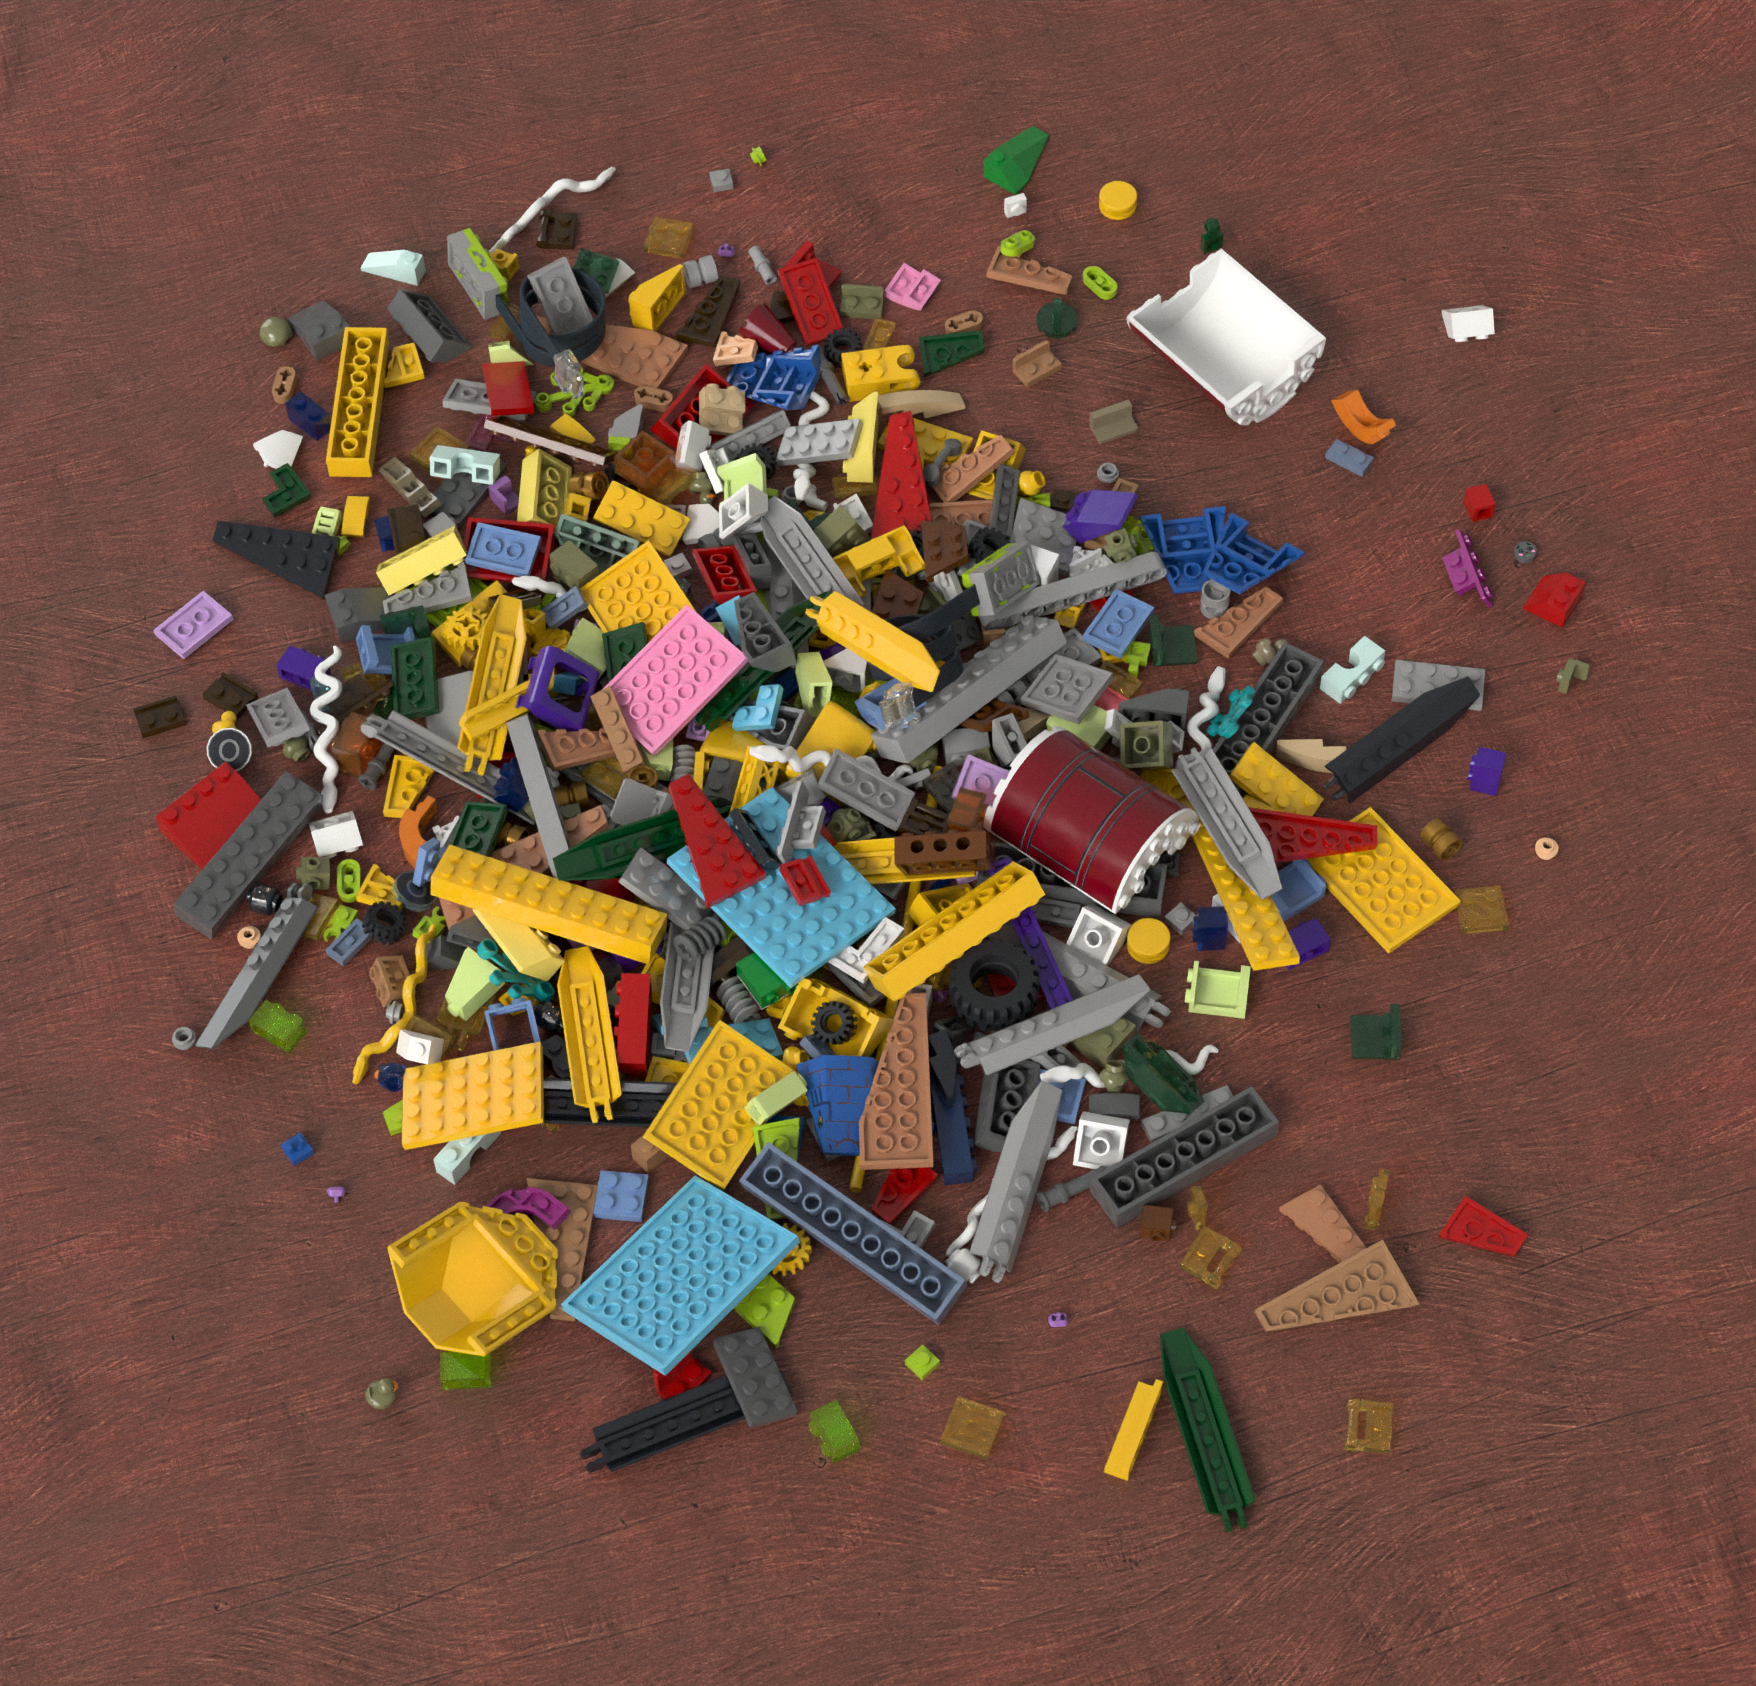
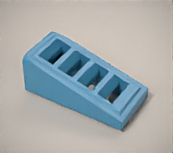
M570 672L559 673L554 677L553 691L575 695L577 686L586 680Z

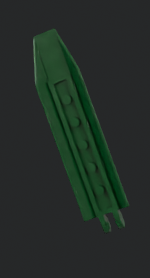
M828 590L817 596L826 599L832 592ZM810 599L787 608L775 620L792 644L794 652L820 628L816 619L805 614L806 609H815L820 612L821 606L813 604ZM748 662L704 706L696 717V723L701 726L705 724V729L710 732L715 730L720 725L721 720L727 719L774 672L752 667Z
M718 797L709 798L720 814L730 812L731 804L716 807ZM674 809L594 834L555 856L553 862L558 881L610 879L625 872L640 848H643L660 862H663L686 846V838L680 826L678 813Z
M1184 1328L1160 1333L1163 1380L1206 1513L1220 1515L1225 1533L1232 1531V1524L1227 1513L1236 1511L1237 1522L1240 1528H1247L1243 1509L1254 1503L1256 1499L1212 1366Z

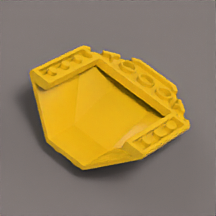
M458 1202L395 1241L387 1248L403 1311L436 1349L486 1356L556 1308L555 1288L557 1287L556 1260L558 1258V1249L526 1214L516 1213L511 1215L502 1213L501 1209L483 1206L481 1209L471 1207L466 1202Z

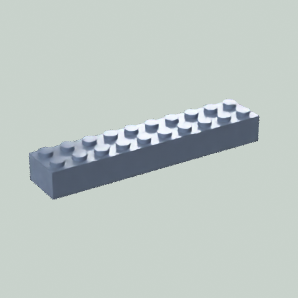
M767 1142L739 1180L744 1189L938 1326L967 1287L965 1279L769 1142Z

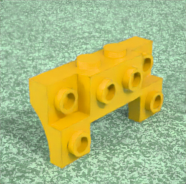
M905 525L833 557V560L860 598L867 595L862 582L885 572V570L900 566L905 576L908 577L925 569V562Z

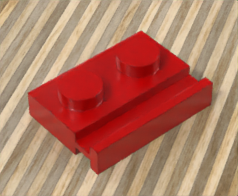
M811 855L805 859L799 858L780 864L779 870L799 906L818 901L825 896L826 898L830 897L831 891Z

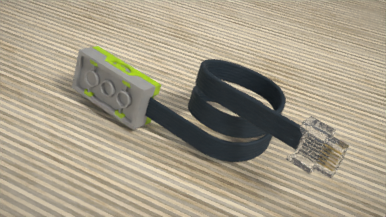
M470 228L448 235V265L484 320L501 314L531 359L542 365L555 367L553 378L562 392H569L574 400L583 397L584 378L581 375V364L579 362L589 357L599 348L606 331V296L601 285L589 274L571 268L578 285L590 291L588 292L579 287L587 307L596 314V318L578 331L564 335H549L530 308L539 301L534 290H532L533 288L528 276L520 287L519 325L506 304L509 302L506 293L509 288L506 277L501 276L497 264L491 261L488 250L486 248L483 249L479 237L474 235ZM586 342L585 344H583V345H581V346H579V347H577V348H575V349H572V350L569 349V348L576 347V346H578V345H580V344ZM535 345H537V346H539V347H542V348H545L547 351L542 350V349L536 347Z
M1030 542L1008 543L962 574L963 585L968 589L930 614L902 615L884 619L922 642L935 663L940 660L947 661L939 667L940 673L933 692L915 688L911 683H896L883 692L884 699L879 702L886 730L908 728L921 718L916 708L962 675L964 667L959 649L957 648L956 636L952 625L954 621L970 610L972 616L995 615L1040 584ZM932 635L940 636L936 640H926V638ZM868 662L872 679L887 680L894 678Z

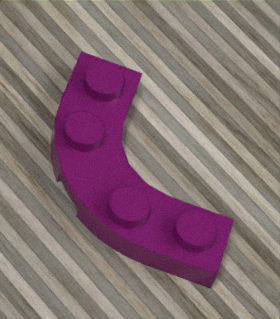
M533 1187L513 1191V1189L496 1196L486 1205V1207L501 1209L502 1213L511 1215L516 1213L533 1214L553 1230L571 1213L554 1196L542 1189Z

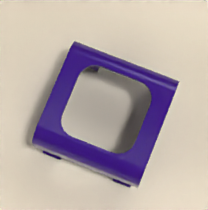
M546 646L540 649L538 656L530 658L527 669L534 668L526 695L518 697L515 708L518 709L523 706L532 711V714L557 729H566V732L584 729L592 702L590 696L594 695L600 673L557 647ZM555 665L573 675L583 676L588 679V681L577 686L574 695L578 697L585 693L580 712H573L550 698L548 686Z

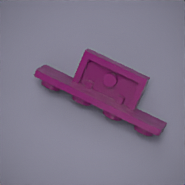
M1458 529L1455 532L1461 548L1442 558L1454 590L1460 596L1477 587L1482 601L1490 608L1494 606L1491 600L1494 596L1490 587L1486 586L1484 582L1487 580V577L1482 568L1478 566L1480 559L1477 553L1472 551L1473 541L1469 534H1464Z

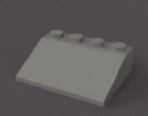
M466 671L437 679L439 714L425 717L428 730L458 745L461 732L459 721L466 709L473 671Z

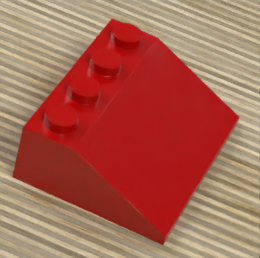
M706 363L650 430L666 444L677 449L681 426L688 420L700 425L699 392L708 384H717L720 389H726L732 385ZM746 397L745 412L742 414V419L754 406ZM709 434L711 436L710 445L727 436Z
M468 517L464 539L467 553L478 522L541 536V543L530 576L539 577L547 581L551 564L549 554L555 551L557 540L554 534L556 531L554 524ZM465 562L469 579L512 582L514 577H520L467 565Z
M224 762L155 817L160 831L203 870L261 799L241 775L228 763Z

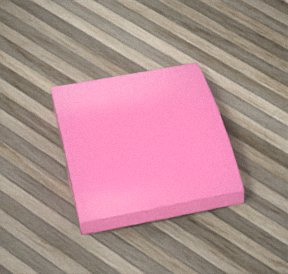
M903 263L884 290V296L898 304L921 311L941 279L924 269L920 273L906 263Z

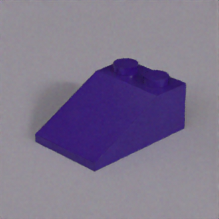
M1105 490L1081 492L1076 496L1072 509L1066 514V520L1062 527L1079 543L1122 528L1138 495L1136 493Z

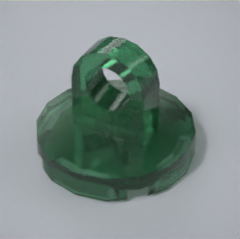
M1053 298V302L1042 306L1037 312L1036 324L1038 330L1045 333V336L1059 339L1069 336L1073 330H1076L1078 316L1072 306L1062 302V298Z

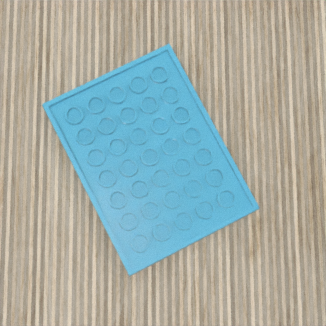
M771 787L740 809L750 813L776 854L777 846L780 845L782 838V828L787 820V810L791 805ZM731 816L725 818L724 820L755 859L756 855L744 843L745 838L734 827ZM819 835L816 849H794L791 861L799 858L805 859L811 855L831 891L830 897L826 898L825 896L818 901L799 906L779 870L780 866L776 870L761 866L766 873L764 880L711 907L790 988L873 930L885 917H891L895 914L896 910L821 835ZM686 845L668 857L667 864L705 901Z
M695 1175L577 1288L561 1306L563 1311L666 1376L800 1241L796 1234Z

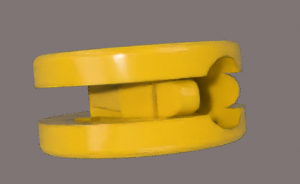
M1113 181L1104 185L1100 190L1099 209L1107 218L1123 220L1132 216L1136 211L1137 192L1129 183Z
M1144 918L1136 921L1131 925L1127 934L1129 954L1136 961L1144 964H1153L1163 960L1170 949V931L1163 922L1154 918Z

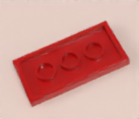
M817 257L778 269L779 278L805 347L825 342V338L828 337L830 332L833 334V330L837 329L840 332V328H844Z
M524 361L482 364L491 416L534 413Z

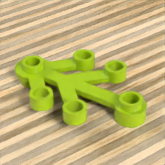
M573 366L571 369L574 373L580 372L575 374L577 376L576 379L589 383L586 385L578 383V394L575 395L567 380L563 378V374L555 371L550 375L551 383L555 386L560 385L568 388V390L551 395L539 393L534 400L535 407L540 412H547L551 409L552 403L572 398L570 402L563 405V414L566 413L570 417L574 416L576 408L582 399L584 409L586 411H593L601 395L609 394L612 391L614 380L609 375H599L596 377L583 372L581 366ZM593 392L590 397L584 398L586 393Z

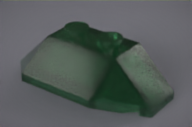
M1139 1034L1134 1035L1123 1045L1128 1078L1161 1111L1192 1114L1205 1102L1195 1079L1162 1046L1151 1040L1144 1039Z

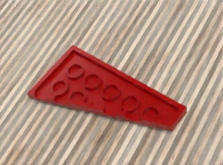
M911 411L891 415L889 418L871 540L904 525L911 533H914V530H918L919 534L922 531L921 521L933 522Z
M687 774L669 783V791L680 819V826L686 838V845L694 870L699 879V886L705 898L706 908L708 909L764 880L766 877L765 871L693 778Z
M1248 807L1271 845L1275 863L1375 850L1378 845L1377 825Z

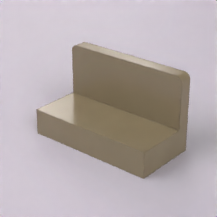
M1129 399L1090 413L1089 427L1099 444L1138 431V426L1132 418V404Z

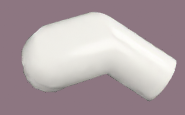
M810 484L809 492L804 500L805 504L824 512L828 503L817 498L816 487Z

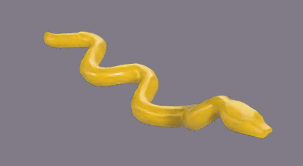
M432 924L429 930L421 934L417 940L415 947L416 972L407 976L403 985L404 1014L402 1018L386 1031L379 1042L367 1044L362 1048L353 1070V1084L358 1085L366 1074L369 1066V1057L372 1054L387 1052L399 1037L400 1029L408 1030L414 1022L416 1015L415 986L424 982L427 975L426 945L435 936V924Z

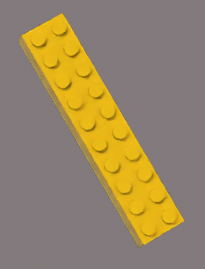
M450 844L431 875V895L648 965H650L666 933L667 913L566 881H558L557 878Z

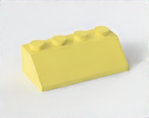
M873 392L853 406L852 415H848V420L860 418L863 427L854 457L843 460V473H847V482L873 483L879 425L878 392Z
M537 449L524 458L522 461L517 521L554 524L556 530L561 513L563 514L565 500L570 494L568 483L572 474V467L541 449Z
M456 525L378 564L376 574L388 595L393 593L396 595L406 590V587L412 583L416 586L425 581V577L432 573L435 576L445 571V566L451 563L455 566L465 560L464 557L467 556V550Z
M473 909V912L520 973L548 982L565 962L560 955L561 950L549 941L547 932Z

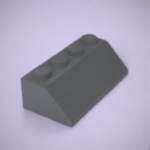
M399 289L387 308L393 315L392 318L401 324L404 328L403 331L411 336L415 341V345L433 363H447L472 348V345L429 294Z
M1024 1060L987 1076L984 1072L974 1146L993 1152H1002L1011 1121L1037 1087L1040 1064Z

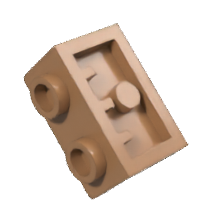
M1047 340L1034 345L1033 348L1024 353H1019L1013 358V373L1027 388L1062 369V363L1050 351V343Z
M403 955L377 957L370 968V978L374 981L377 998L381 1000L383 1008L387 1007L392 1000L403 999V985L407 976L410 975Z

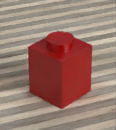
M1487 484L1472 486L1465 491L1464 504L1472 522L1493 517L1496 504Z

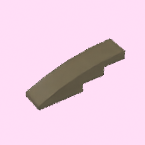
M396 457L378 469L383 477L410 505L419 504L420 514L424 518L442 505L438 498L429 492L427 487L415 477L413 472Z

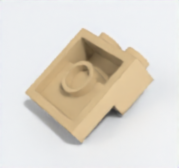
M717 384L706 385L699 392L700 425L710 429L709 434L729 436L743 429L742 414L745 412V392L739 391V388L735 386L720 389Z

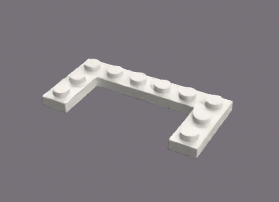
M885 917L859 950L849 946L828 962L864 984L869 977L863 966L896 944L904 934V928Z

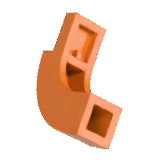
M1358 390L1346 391L1331 400L1344 425L1356 438L1364 443L1374 444L1390 435V429L1396 426L1393 418L1379 419L1375 417L1366 407Z
M427 796L423 802L417 805L415 812L407 808L400 821L399 836L402 849L407 861L413 868L416 867L419 847L427 842L421 837L422 832L438 812L436 799Z

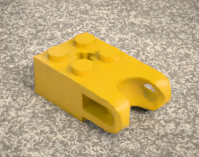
M910 345L841 353L842 371L849 402L863 400L873 392H878V395H884L894 392L911 391L917 389L920 385V377L917 371L902 368L911 365L914 361L915 354Z

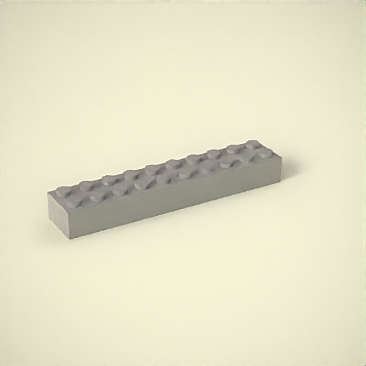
M1033 615L1026 616L1017 626L1008 629L1001 638L992 641L985 650L977 652L973 659L963 663L964 671L962 675L926 700V705L885 730L881 731L878 729L871 734L880 757L908 764L1067 643L1058 620Z

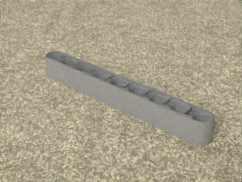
M1149 552L1133 557L1127 562H1117L1033 588L995 615L978 617L985 631L1004 629L1021 623V620L1029 615L1042 617L1110 596L1115 589L1126 591L1158 581L1165 577L1167 569L1159 553Z
M525 714L506 722L552 875L558 879L553 858L570 849L571 844L540 743L536 736L534 724L529 714Z

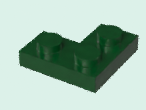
M286 463L270 472V478L276 484L278 490L262 498V501L275 518L310 499L311 494L289 463Z

